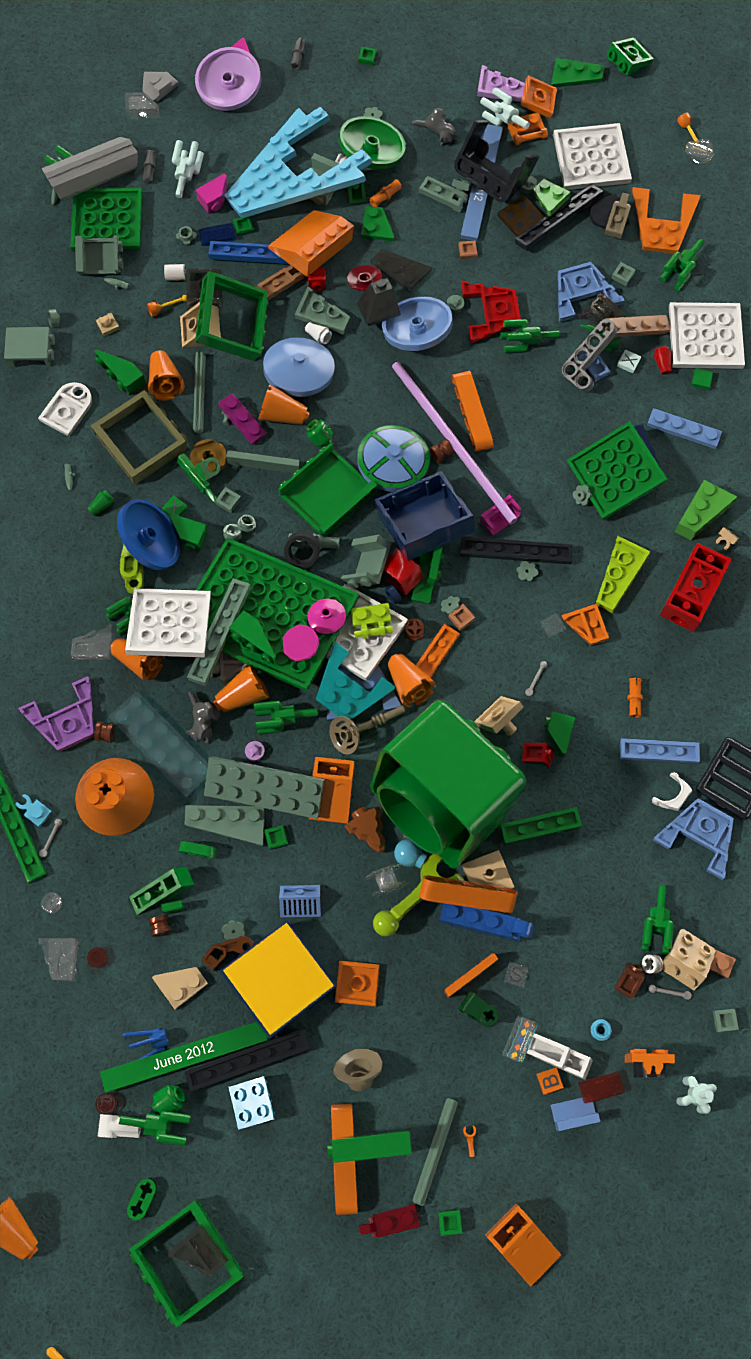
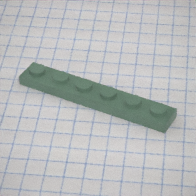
M232 579L208 630L205 657L195 658L187 676L189 681L204 686L207 685L230 635L229 627L238 617L251 589L249 583Z

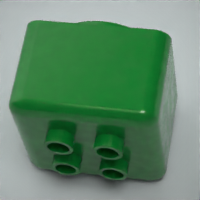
M437 700L381 750L370 787L387 816L410 841L428 853L439 855L448 866L456 869L506 819L526 786V778L523 772L511 762L508 754L485 738L474 722L465 719L449 703Z

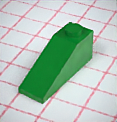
M187 867L173 868L129 896L138 915L183 893L195 884Z

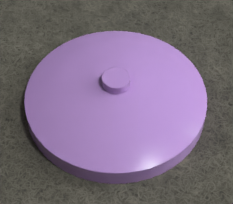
M225 47L211 52L201 61L196 70L195 84L199 96L208 106L223 111L235 110L245 106L256 96L261 85V71L256 59L249 52L236 47Z

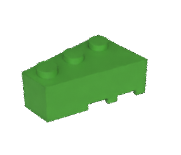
M704 480L675 532L692 540L734 504L737 496Z

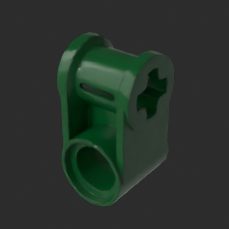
M470 991L458 1008L462 1013L465 1012L468 1014V1017L485 1027H492L497 1023V1010ZM492 1012L494 1021L489 1020L486 1022L485 1015L483 1014Z

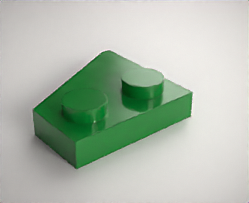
M365 207L361 238L394 242V235L383 208Z

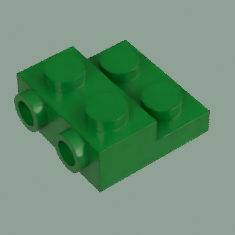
M634 37L612 42L606 53L608 59L618 66V70L626 76L638 73L640 67L651 65L654 60Z

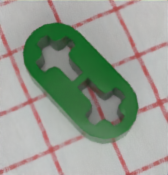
M181 841L178 852L215 859L217 848Z
M149 1178L143 1179L137 1185L127 1207V1214L132 1220H140L147 1214L157 1192V1184L154 1180ZM150 1183L152 1192H148L145 1198H142L144 1193L142 1185ZM141 1200L143 1202L140 1209L143 1212L135 1216L132 1207L137 1206Z

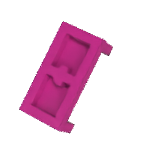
M508 495L503 500L517 519L521 517L519 512L521 508L512 496ZM496 505L484 512L480 518V523L492 537L509 525V522Z

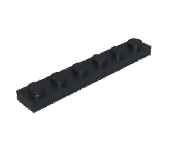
M590 184L565 202L551 216L547 215L517 236L515 244L528 251L604 196L603 190Z
M464 536L461 537L460 556L571 564L573 544Z
M303 1028L184 1071L189 1090L193 1092L310 1049Z

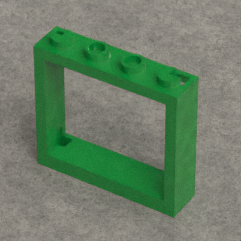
M209 271L202 280L195 342L255 361L261 356L264 349L262 342L266 333L264 324L267 321L268 291ZM214 288L255 302L251 347L209 334Z
M198 1199L129 1249L133 1264L135 1266L139 1265L143 1272L141 1274L143 1281L147 1286L151 1285L154 1290L153 1297L158 1305H163L166 1310V1319H169L170 1323L174 1324L176 1328L245 1276ZM192 1212L232 1277L181 1314L143 1253L142 1248Z

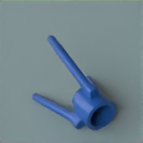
M157 1028L154 1030L123 1033L124 1037L150 1035L149 1039L129 1045L130 1049L146 1044H151L152 1048L156 1047V1049L139 1059L165 1051L164 1047L169 1045L165 1029L160 1030Z

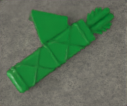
M184 453L179 455L178 464L181 469L194 482L200 492L206 493L211 501L215 503L217 498L209 489L210 484L207 479L218 474L220 471L219 461L216 458L210 457L199 462L195 467ZM211 461L216 465L213 472H209L207 468L208 463Z

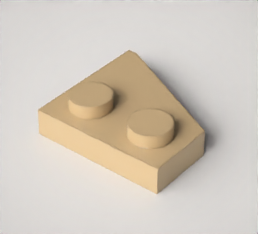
M197 967L154 975L152 977L175 1010L208 985V982Z

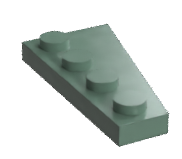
M186 805L184 825L263 846L265 808L257 806Z

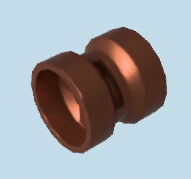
M447 439L441 441L438 446L434 445L429 449L433 458L437 456L434 459L437 463L444 461V457L454 455V449Z

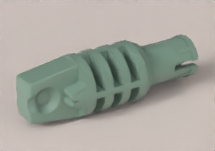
M313 533L320 543V549H339V537H323L322 534L317 535ZM297 540L292 544L294 547L301 549L311 548L313 550L312 545L305 540Z

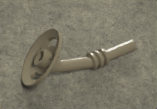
M402 705L387 713H380V716L376 715V718L372 717V720L358 726L348 717H336L330 725L331 741L339 752L343 754L354 753L359 747V733L373 727L377 728L378 725L382 726V723L386 724V721L406 711ZM340 721H345V723L338 726ZM337 733H339L341 740H343L342 744L338 740ZM355 743L353 748H348V746Z

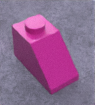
M225 173L196 189L197 199L208 214L218 211L224 204V195L228 188Z

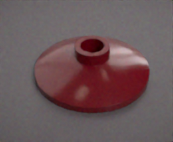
M361 265L349 272L347 280L353 289L366 291L370 283L382 279V274L374 266Z

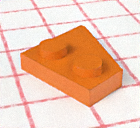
M597 604L562 615L563 620L590 646L609 640Z

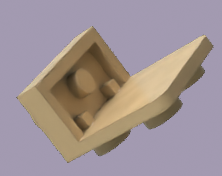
M681 929L670 953L663 960L662 970L692 990H695L707 977L716 950L688 931Z

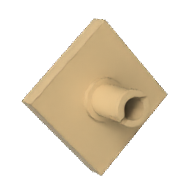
M500 696L474 722L479 728L496 734L503 729L505 734L509 736L517 730L511 719L524 707L520 701Z
M499 850L462 864L468 882L514 888Z

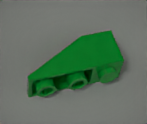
M99 350L94 351L96 355L95 361L98 366L106 369L105 372L111 380L115 379L117 381L116 385L122 392L126 391L130 395L146 384L144 375L132 362Z
M243 610L229 627L232 634L231 637L238 643H244L250 652L260 654L266 663H272L277 666L276 656L259 620Z

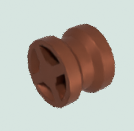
M419 619L409 620L405 627L406 637L411 641L420 640L424 634V624Z
M97 722L94 733L95 741L106 740V742L112 743L115 725Z
M168 915L148 920L149 925L152 926V937L172 932L171 927L168 926Z

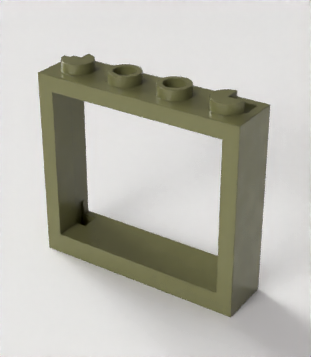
M145 390L91 425L95 436L134 485L188 449L186 436L176 430L178 428L174 421L167 419L164 409L162 407L158 408L155 398L151 394L148 395ZM146 403L175 438L176 442L134 469L104 430Z

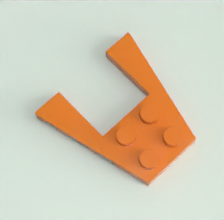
M633 187L634 207L636 209L643 250L672 254L678 252L699 202L700 195L683 193L680 222L647 218L650 189Z

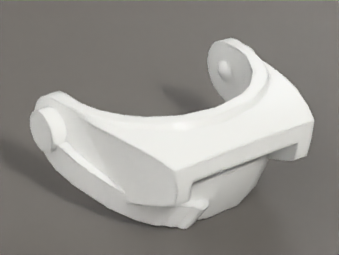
M673 772L670 774V777L681 786L679 795L670 801H662L653 797L652 803L662 808L679 811L680 807L692 793V789L685 781L679 778L677 773Z

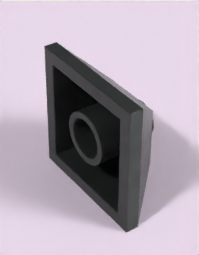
M387 278L370 283L357 302L367 326L401 315L393 288Z

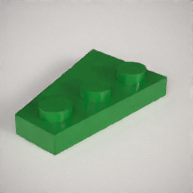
M556 58L551 86L602 82L605 65Z

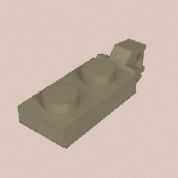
M622 193L620 202H614L605 229V235L621 239L631 208L630 204H627L629 194Z

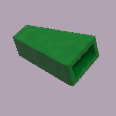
M406 1130L330 1139L331 1144L327 1145L328 1159L332 1158L333 1163L412 1154L410 1133Z

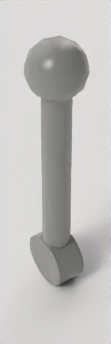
M542 661L540 663V669L537 672L531 686L525 691V694L527 696H531L533 694V688L536 682L538 681L543 669L547 667L546 661Z
M61 819L55 820V826L44 849L39 852V855L43 858L47 856V850L58 827L62 825Z
M655 985L649 986L651 993L661 992L684 997L686 1000L692 997L689 991L683 993L657 988Z

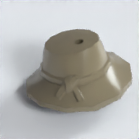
M355 1049L344 1054L336 1062L333 1073L338 1080L347 1083L350 1089L364 1091L372 1085L373 1079L381 1073L383 1062L377 1052L369 1049Z

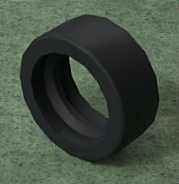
M307 531L293 533L284 546L286 560L291 565L302 569L311 567L317 561L320 554L318 539ZM305 540L312 545L313 554L309 559L303 560L293 555L291 547L295 541Z

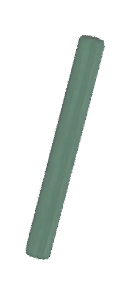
M197 352L195 358L193 430L195 433H202L204 426L206 362L204 352Z
M447 1098L412 1199L418 1205L423 1206L426 1202L458 1105L457 1101Z

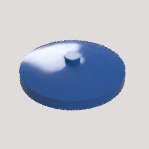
M134 499L120 509L117 517L120 537L129 553L138 562L153 570H164L178 560L180 555L178 534L170 519L160 508L149 501Z

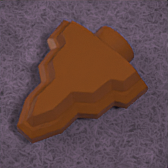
M379 806L368 811L366 807H361L351 814L353 819L344 826L350 835L355 834L359 840L366 841L370 848L378 853L386 850L385 838L381 832L383 828L381 817L383 815Z

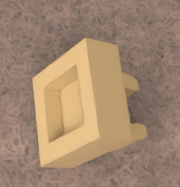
M108 313L96 320L103 336L120 330L112 313Z
M723 527L719 532L722 537H719L716 543L719 544L721 540H725L727 544L723 549L727 550L731 543L735 545L740 538Z

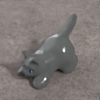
M434 108L425 121L414 120L411 122L412 125L427 127L430 131L440 135L439 141L441 146L452 142V140H458L455 134L456 130L450 123H447L445 114L440 108Z
M189 691L188 695L193 705L194 725L193 728L185 733L189 734L196 742L204 739V742L209 744L212 738L211 723L219 720L220 712L216 706H212L209 702H198L196 695Z

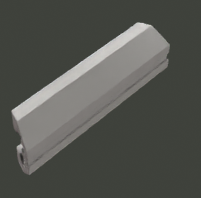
M118 137L46 166L42 170L62 201L135 170L138 163V152L133 147L130 139Z

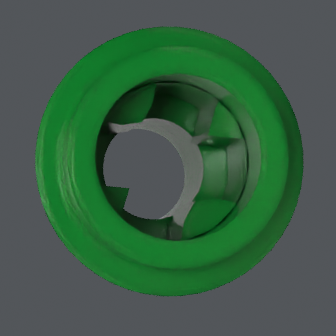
M106 490L100 491L87 509L96 516L112 506L115 500Z

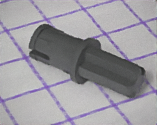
M298 38L295 49L292 51L291 69L300 70L306 45V41L302 40V38Z
M153 150L146 152L145 163H143V181L147 184L153 181L154 171L156 170L157 153Z

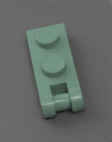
M429 176L425 178L419 188V193L443 203L457 212H461L463 204L469 199L466 193Z

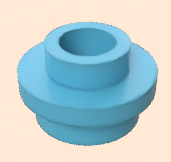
M602 1019L594 1021L590 1029L592 1036L599 1041L607 1040L612 1032L610 1024ZM599 1026L604 1028L603 1034L598 1033L597 1028Z

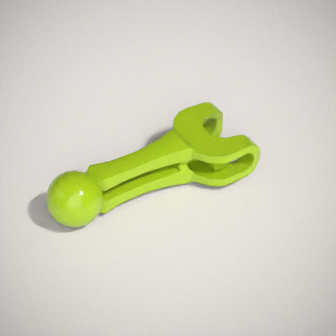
M123 544L120 558V573L122 578L125 579V587L128 593L133 594L134 588L143 589L144 570L143 565L129 553ZM135 579L139 583L133 588L130 586L131 580Z
M432 854L424 861L420 871L421 881L410 895L391 908V911L383 910L375 915L373 927L379 935L384 937L393 935L398 930L399 921L403 916L424 900L419 897L423 876L441 877L436 871L437 865L442 861L439 855ZM459 873L449 878L461 881L464 880V878Z

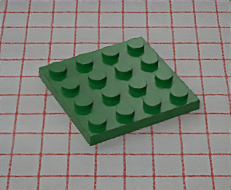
M142 188L89 189L74 195L71 250L75 251V236H82L84 239L113 238V236H118L120 241L123 242V250H140Z
M630 421L566 460L580 484L589 487V492L591 493L590 500L603 521L668 482L663 471Z

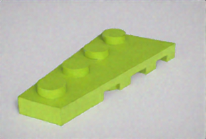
M617 536L606 575L596 601L597 606L611 613L615 611L649 558L650 551Z

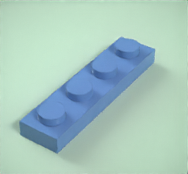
M654 408L647 424L651 428L716 449L722 433L720 430Z
M621 738L620 759L698 764L700 762L699 743Z

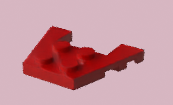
M461 281L463 298H482L486 322L484 325L469 326L470 344L511 328L503 326L504 320L521 319L515 289L497 286L491 288L480 283L474 285L468 284V281Z

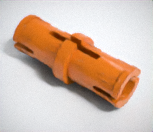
M395 179L388 186L382 187L377 194L369 198L371 205L377 207L385 200L391 199L393 194L402 189L401 183Z
M636 678L629 679V717H633V715H635V718L642 717L641 701L643 700V695H641L642 679L637 678V681Z

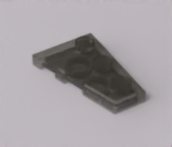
M381 249L370 260L373 266L409 293L432 271L430 266Z

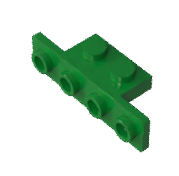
M443 546L420 555L418 565L424 578L414 586L412 601L424 604L430 603L433 585L436 580L439 581L441 570L438 568L439 563L442 564L444 559Z

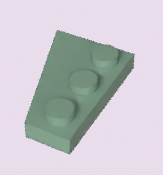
M307 287L295 313V319L327 327L329 330L343 335L350 322L349 315L335 305L326 302L324 297L315 294L310 287Z

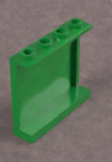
M330 443L328 446L322 447L319 454L314 458L311 457L303 468L297 469L288 481L282 482L278 491L279 496L313 529L322 534L323 537H328L377 493V484L373 480L368 483L359 472L333 449V443Z

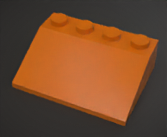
M313 210L268 245V248L308 277L352 240L354 225L342 216Z

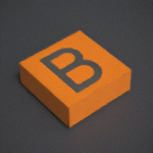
M557 1067L536 1074L543 1095L564 1088Z

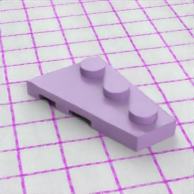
M482 65L477 96L500 99L492 94L493 89L498 88L511 96L512 101L521 102L525 83L512 77L506 78L501 76V73L498 71H489L486 66Z

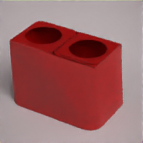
M397 548L387 556L382 574L385 572L389 573L390 576L387 581L395 588H398L404 595H407L424 578L420 566L412 560L408 561Z

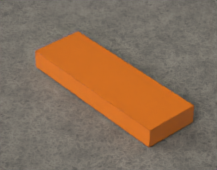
M444 624L416 666L431 678L460 636V633Z
M492 953L444 990L446 996L449 998L498 960L497 956Z

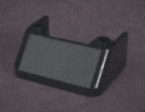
M474 121L455 160L454 168L457 173L497 201H508L527 182L540 156H526L521 167H516L510 175L486 158L489 152V144L481 137L489 121Z

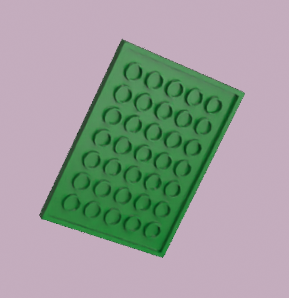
M227 538L195 590L211 592L207 633L232 579L249 583L251 589L239 615L244 610L259 620L276 656L278 665L268 664L261 658L260 654L250 652L244 643H238L231 637V632L221 653L307 692L342 628L332 634L316 632L319 638L317 654L308 660L297 662L284 654V635L297 625L311 627L308 622V612L314 603L322 599H333L342 604L346 612V623L352 608H354L360 597L359 593ZM324 612L323 615H328L330 612Z

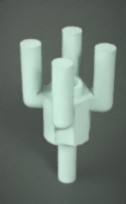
M494 88L492 94L502 99L503 102L496 101L493 103L485 97L481 99L480 103L494 111L496 115L495 117L489 112L484 111L482 117L494 125L500 126L504 121L507 124L517 123L525 129L529 128L530 123L519 117L518 109L510 105L512 97L498 88Z
M180 140L176 141L172 163L177 165L175 178L179 180L175 194L177 198H182L185 182L191 181L192 175H198L200 172L204 153L201 151L197 152L198 142H192L189 157H187L188 152L186 150L181 152L183 142Z
M684 1077L683 1084L689 1085L690 1088L687 1096L677 1098V1104L679 1106L694 1104L697 1105L698 1113H710L711 1108L708 1103L713 1100V1093L717 1090L716 1085L698 1084L695 1077Z

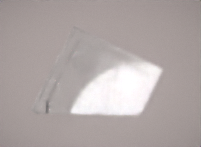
M112 624L106 625L107 628L96 632L93 630L85 636L72 639V660L110 659V646L113 635Z
M38 938L39 945L43 948L44 959L49 966L52 980L75 981L78 939Z

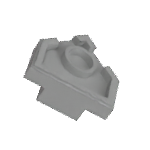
M144 72L143 95L153 104L179 86L178 81L168 72Z

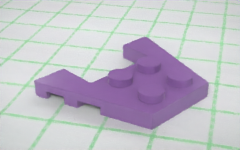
M88 676L72 683L79 701L48 716L42 717L35 701L18 708L58 752L94 736L91 682Z

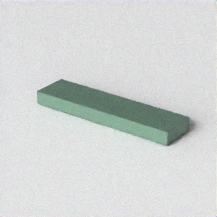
M227 451L226 457L230 465L294 473L297 469H300V461L295 459Z

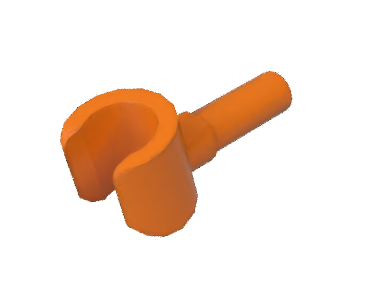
M474 1125V1133L472 1135L466 1133V1126L463 1129V1134L467 1138L469 1157H475L473 1137L476 1134V1128Z

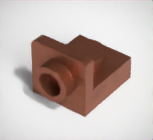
M626 963L624 971L614 989L633 1000L645 978L643 969L636 964Z

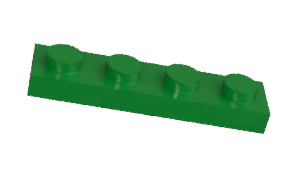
M577 807L500 824L504 845L582 827Z

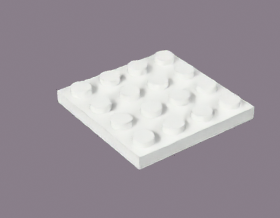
M620 123L554 130L553 137L564 189H581L588 187L590 184L600 187L631 183L632 177Z
M670 302L669 322L671 326L672 368H744L740 303Z
M344 584L343 587L360 595L354 608L381 604L351 586ZM389 609L391 623L384 624V626L392 625L393 633L382 637L380 635L370 636L369 639H355L354 631L362 629H354L352 614L349 615L335 641L350 652L341 663V667L365 681L368 680L408 622L407 618ZM378 625L367 627V629L378 628ZM331 648V650L329 651V653H328V655H327V657H326V658H328V659H329V657H330L332 648Z
M134 588L125 648L126 655L205 657L211 592Z

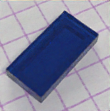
M233 223L199 229L202 247L209 246L210 241L230 242L236 240Z

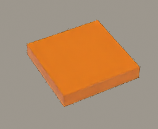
M528 75L525 80L521 106L551 118L557 88Z
M339 961L335 1003L376 1007L380 965Z

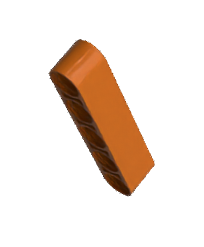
M466 371L453 374L452 383L456 386L454 389L457 398L461 402L459 404L462 414H465L466 417L464 420L467 430H470L471 433L469 436L472 445L475 446L474 451L480 452L492 449L493 439L471 372Z
M426 875L423 876L419 897L432 902L512 913L518 892L506 887Z
M352 1103L331 1105L332 1139L354 1137ZM355 1161L333 1163L336 1215L358 1214Z

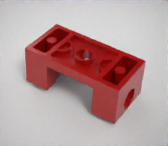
M697 543L659 616L694 632L701 622L732 559ZM693 580H700L703 586L696 587L693 584Z

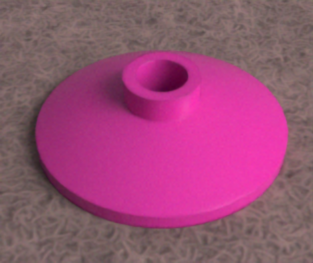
M333 599L317 601L308 612L310 626L320 634L337 632L342 628L346 620L344 607ZM324 612H330L328 615H323Z

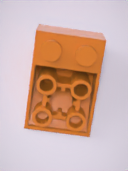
M315 757L313 777L325 779L319 818L309 817V820L348 823L355 770L354 761Z
M517 1204L485 1234L530 1287L561 1256L560 1252Z

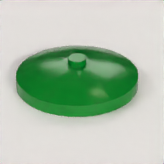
M367 116L355 117L346 121L340 129L339 145L343 153L349 158L363 149L372 160V164L367 166V168L388 169L396 166L403 158L405 152L403 136L395 127L381 119Z

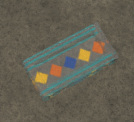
M517 1016L502 1055L523 1063L538 1024Z

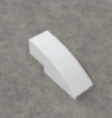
M533 1032L524 1050L527 1054L586 1080L593 1062L590 1057L538 1034H533Z

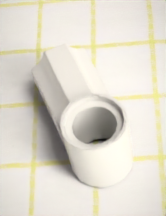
M100 1114L98 1137L117 1138V1136L140 1138L141 1128L120 1125L119 1115Z

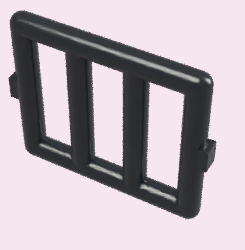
M726 737L698 783L696 791L717 803L716 806L722 810L725 808L740 818L747 820L751 815V793L718 774L715 770L721 762L751 780V771L724 756L730 746L751 759V747L748 749L730 737ZM712 778L747 799L749 802L745 809L742 810L707 789L706 786L709 780Z

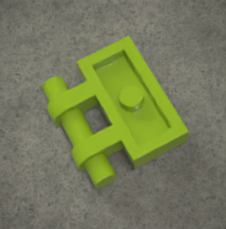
M388 603L352 608L354 629H362L354 631L355 639H369L370 636L376 635L382 637L393 633L392 625L384 626V624L391 623ZM378 625V628L367 629V627Z

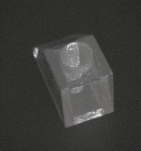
M142 92L125 93L127 120L161 119L159 106Z

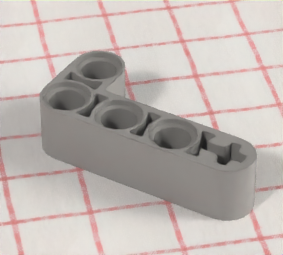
M610 319L602 320L562 367V374L583 392H589L594 387V380L585 372L586 369L617 334V326ZM608 326L609 328H611V330L608 331L605 330V328ZM599 339V345L592 347V342ZM587 353L586 360L580 361V356ZM575 367L574 374L568 375V370ZM588 379V384L582 387L581 381Z

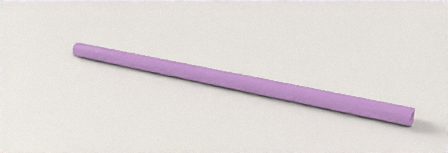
M395 362L392 365L394 371L443 436L451 443L455 452L509 524H514L518 520L400 362Z

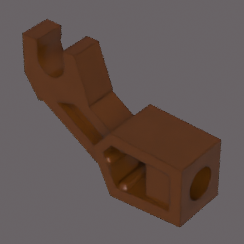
M239 936L238 938L212 945L201 961L211 970L215 971L228 957L227 953L234 951L242 954L245 952L243 949L245 944L248 943L253 946L255 943L247 936ZM217 949L223 952V955L218 960L212 956Z

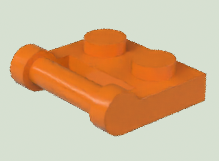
M539 112L521 116L522 119L530 123L528 129L523 128L517 123L507 124L515 146L539 138H548L547 129L543 125ZM539 130L538 132H534V133H530V134H526V135L519 136V135H521V134H525V133H529V132H533V131Z

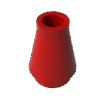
M667 346L655 349L653 356L661 374L671 373V350Z

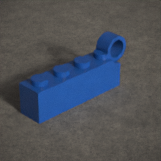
M443 903L439 923L514 942H518L520 936L531 938L534 928L533 924L516 917L484 909Z

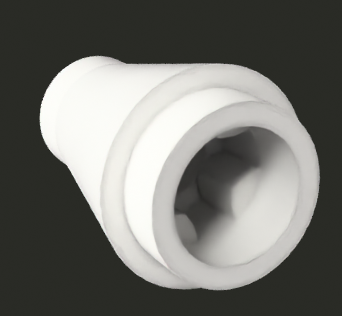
M311 322L305 327V331L318 343L327 344L330 341L332 332L329 331V328Z

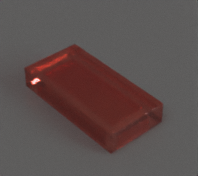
M619 1071L578 1082L584 1104L625 1092Z

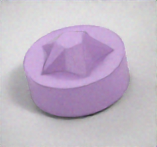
M252 741L247 744L245 754L249 760L256 762L264 757L265 749L260 742Z

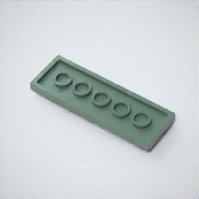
M211 756L208 761L204 796L318 819L325 779Z

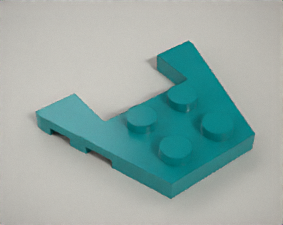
M335 642L315 700L336 716H345L353 719L396 687L381 677L371 692L365 690L338 669L350 652Z

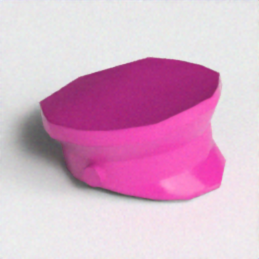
M297 625L284 635V654L295 662L308 660L317 654L319 638L312 627Z

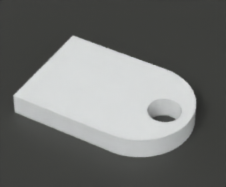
M81 383L65 384L57 391L38 418L39 421L70 437L91 407L92 396L89 389ZM77 390H83V394H82V395H80V396H75V395H74L75 391H77Z

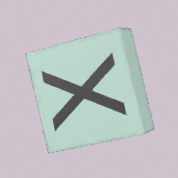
M625 350L617 367L634 373L641 356Z

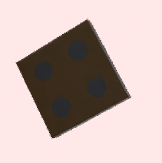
M525 195L497 213L500 220L516 237L544 218Z

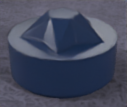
M392 585L385 588V593L393 604L401 601L398 588H394Z

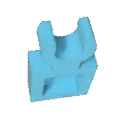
M24 794L23 797L27 800L26 804L21 805L17 802L16 806L21 810H27L24 816L38 827H41L53 812L38 800L32 804L31 798Z

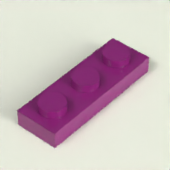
M233 393L218 402L219 408L251 445H254L266 436L265 430Z

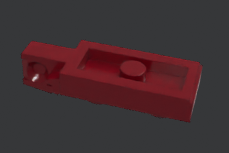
M415 1204L374 1214L368 1217L369 1223L359 1225L360 1235L372 1233L373 1238H379L420 1227Z

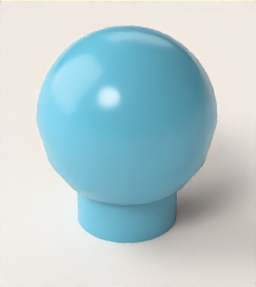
M409 839L400 841L394 850L396 861L406 867L416 866L421 868L428 855L422 852L421 848Z

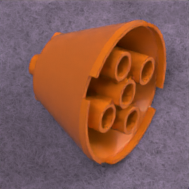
M123 758L105 759L90 767L80 779L75 796L76 808L82 821L93 831L108 836L124 835L132 832L148 818L154 803L153 784L145 770L135 762Z

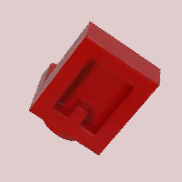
M317 268L308 276V284L311 289L315 291L326 289V268Z
M524 742L523 763L544 764L546 767L551 766V761L554 759V751L547 743Z

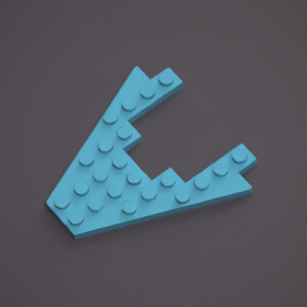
M321 107L315 109L307 116L298 108L224 196L241 218H245L365 182L366 178L361 170L372 164L371 157L361 149L321 176H318L312 168L296 176L285 165L287 161L297 156L291 145L330 121L329 115Z

